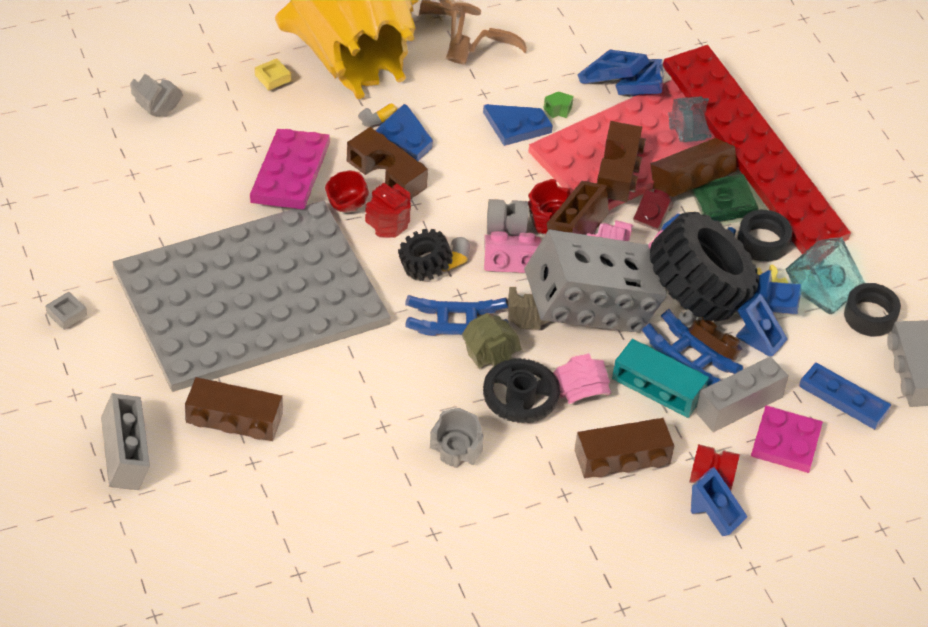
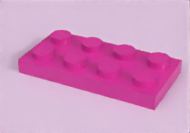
M277 128L250 192V203L305 209L328 150L330 134Z

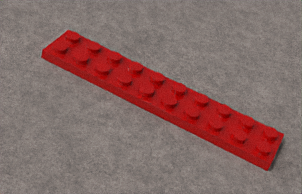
M708 44L664 59L663 68L715 138L735 146L738 169L766 207L781 214L789 221L792 227L791 240L803 256L849 240L850 230Z

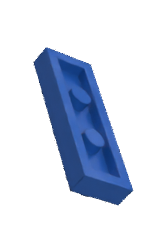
M817 362L811 366L800 380V388L874 430L887 416L891 408L890 403Z

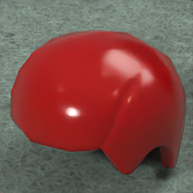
M352 170L339 172L332 176L325 185V191L331 206L342 213L357 211L366 204L369 196L367 183L360 172Z

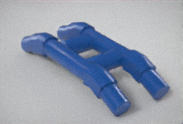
M408 295L405 301L406 306L427 314H435L437 312V323L436 321L408 317L405 327L428 336H436V334L462 335L469 322L477 318V313L478 315L485 313L493 314L496 311L507 309L508 300L507 297L478 302L436 301ZM448 313H466V323H449Z
M670 309L660 316L668 324L671 332L679 338L675 343L669 345L670 343L661 334H658L650 323L641 329L656 351L672 357L676 361L708 376L707 387L722 380L703 370L711 362L718 370L726 373L735 374L743 370V365L722 356L694 337L689 332V328L680 319H677ZM689 346L701 354L693 362L681 354Z

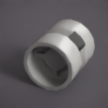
M488 199L487 234L491 235V232L508 231L510 236H519L520 233H527L528 201L512 200L509 204H506L505 200Z

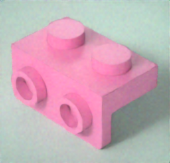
M501 231L491 232V235L485 234L484 270L525 273V266L541 243L540 237H536L533 233H520L519 236H508L506 232Z

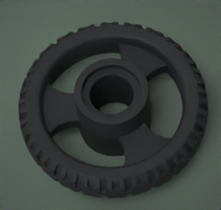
M514 358L496 364L487 373L483 383V397L489 409L500 418L517 423H533L547 417L556 408L560 395L559 383L554 373L543 364L530 359L526 360V358ZM494 383H501L507 387L505 398L507 404H503L494 394ZM536 395L548 396V399L542 405L530 409L535 403Z

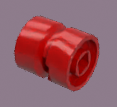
M698 444L689 482L695 483L710 468L715 467L731 491L740 454L726 450L719 454L716 453L713 447Z

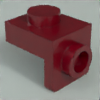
M646 189L633 217V221L660 231L668 211H671L673 208L670 196L657 189L654 192Z

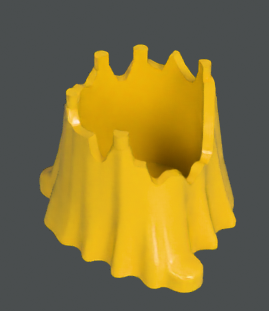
M291 0L276 14L275 21L281 31L298 35L313 50L335 79L338 77L346 88L353 91L356 99H361L365 96L361 85H379L378 73L382 69L393 74L399 83L406 79L403 72V60L408 54L407 41L414 40L413 34L416 29L411 14L414 11L412 5L416 4L419 0Z

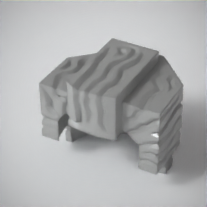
M145 73L139 82L136 79H132L130 82L131 94L135 97V101L150 115L155 117H166L184 95L171 81L162 79L161 83Z
M461 408L441 412L439 419L430 431L429 448L440 453V460L442 462H445L447 465L449 464V466L453 465L454 468H458L461 461H468L471 465L475 464L483 451L484 440L482 427L477 415Z

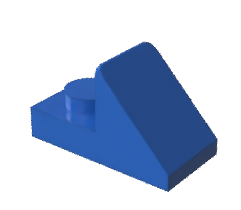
M771 270L760 274L756 293L763 295L771 311L798 314L802 291L801 284L772 282Z
M761 293L754 294L738 309V313L745 323L744 327L736 334V337L767 356H773L788 340Z
M715 467L710 468L692 485L691 513L706 512L721 536L730 535L748 517Z

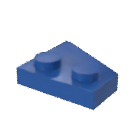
M609 49L577 75L581 84L633 77L638 75L641 69L649 64L647 54Z
M648 59L649 64L641 69L638 75L622 78L615 85L618 95L660 94L663 88L665 72L662 66L663 60Z
M403 104L376 129L378 133L383 134L389 141L402 148L417 161L433 147L432 138L406 104Z
M493 104L483 105V114L503 146L552 133L553 125L542 108Z

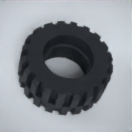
M685 212L673 220L652 242L650 262L653 264V271L655 275L659 276L661 285L669 291L668 294L673 299L678 300L684 309H689L693 315L703 317L707 321H724L756 294L759 283L756 264H753V258L749 252H746L742 242L738 241L729 229H725L722 223L712 220L706 214L701 215L700 212Z

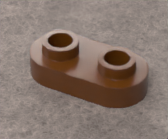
M704 318L702 320H694L689 329V332L694 337L722 356L732 360L738 359L743 350L739 345V339L728 333L724 335L716 329L718 326L712 321L704 320Z

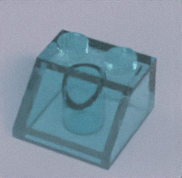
M842 237L817 241L785 269L792 284H801V296L828 314H834L847 302L849 292L855 286L865 283Z

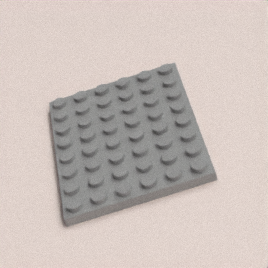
M324 200L306 205L305 209H291L112 261L113 270L172 392L191 387L195 377L208 380L217 379L390 325L391 316Z

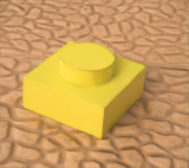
M277 58L255 67V76L268 91L291 81V73Z

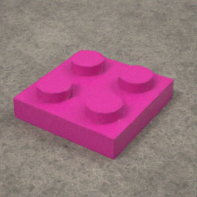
M765 405L751 457L809 473L823 421Z

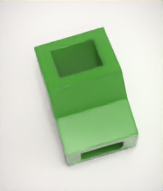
M559 91L545 96L543 109L552 119L558 116L567 118L573 106L574 96Z

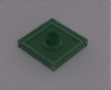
M744 174L719 178L691 190L701 215L706 214L714 221L723 222L739 219L751 211L759 210Z

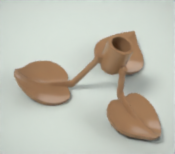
M429 0L421 1L419 15L439 14L452 16L451 40L446 59L451 62L466 64L469 51L474 53L477 44L485 36L516 46L526 53V43L520 36L495 28L482 30L471 44V38L462 35L465 13L479 16L482 11L468 2L456 0H439L440 3ZM456 17H457V18H460V19H459V25H458L457 34H456Z

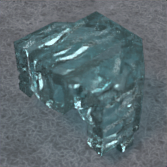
M698 96L673 99L672 111L668 112L669 129L676 130L680 142L703 141L706 138H712L704 114L706 113L709 98Z

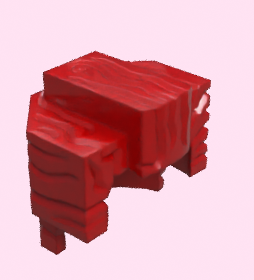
M556 179L537 183L528 194V208L531 220L536 231L541 234L547 233V222L570 196V188L558 186Z
M385 183L376 187L372 191V200L365 204V212L367 213L365 214V222L375 229V235L379 238H395L405 231L410 223V192L399 184H395L393 188Z

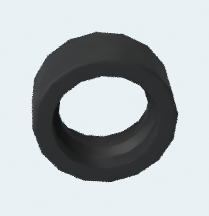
M764 209L755 210L743 217L740 222L737 240L742 242L746 252H749L755 260L767 262L778 260L786 254L789 248L792 227L789 221L777 212ZM766 229L774 232L780 239L773 242L761 241L753 237L750 231Z
M863 283L855 286L849 292L844 309L845 321L853 330L870 337L883 336L892 331L894 323L899 317L901 303L894 291L888 287L877 283ZM862 302L878 304L886 310L888 315L883 317L869 316L860 311L856 305Z

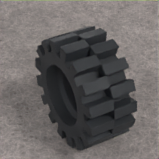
M426 228L422 229L421 234H418L417 231L413 232L414 236L412 238L408 235L405 238L406 243L401 242V249H398L399 259L408 277L411 276L413 280H416L418 277L420 281H424L425 277L428 276V279L432 280L434 279V274H437L439 277L442 275V269L445 271L449 269L448 264H452L453 254L445 235L441 231L436 232V229H431L428 233ZM431 252L430 254H428V255H426V256L420 257L421 255H423V254H425V253Z

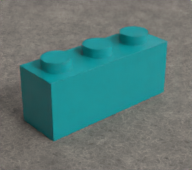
M633 338L616 358L612 374V380L686 418H689L697 408L700 390L706 388L709 377L700 371L694 370Z

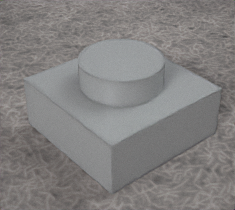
M69 291L45 305L46 313L64 330L87 316V308Z

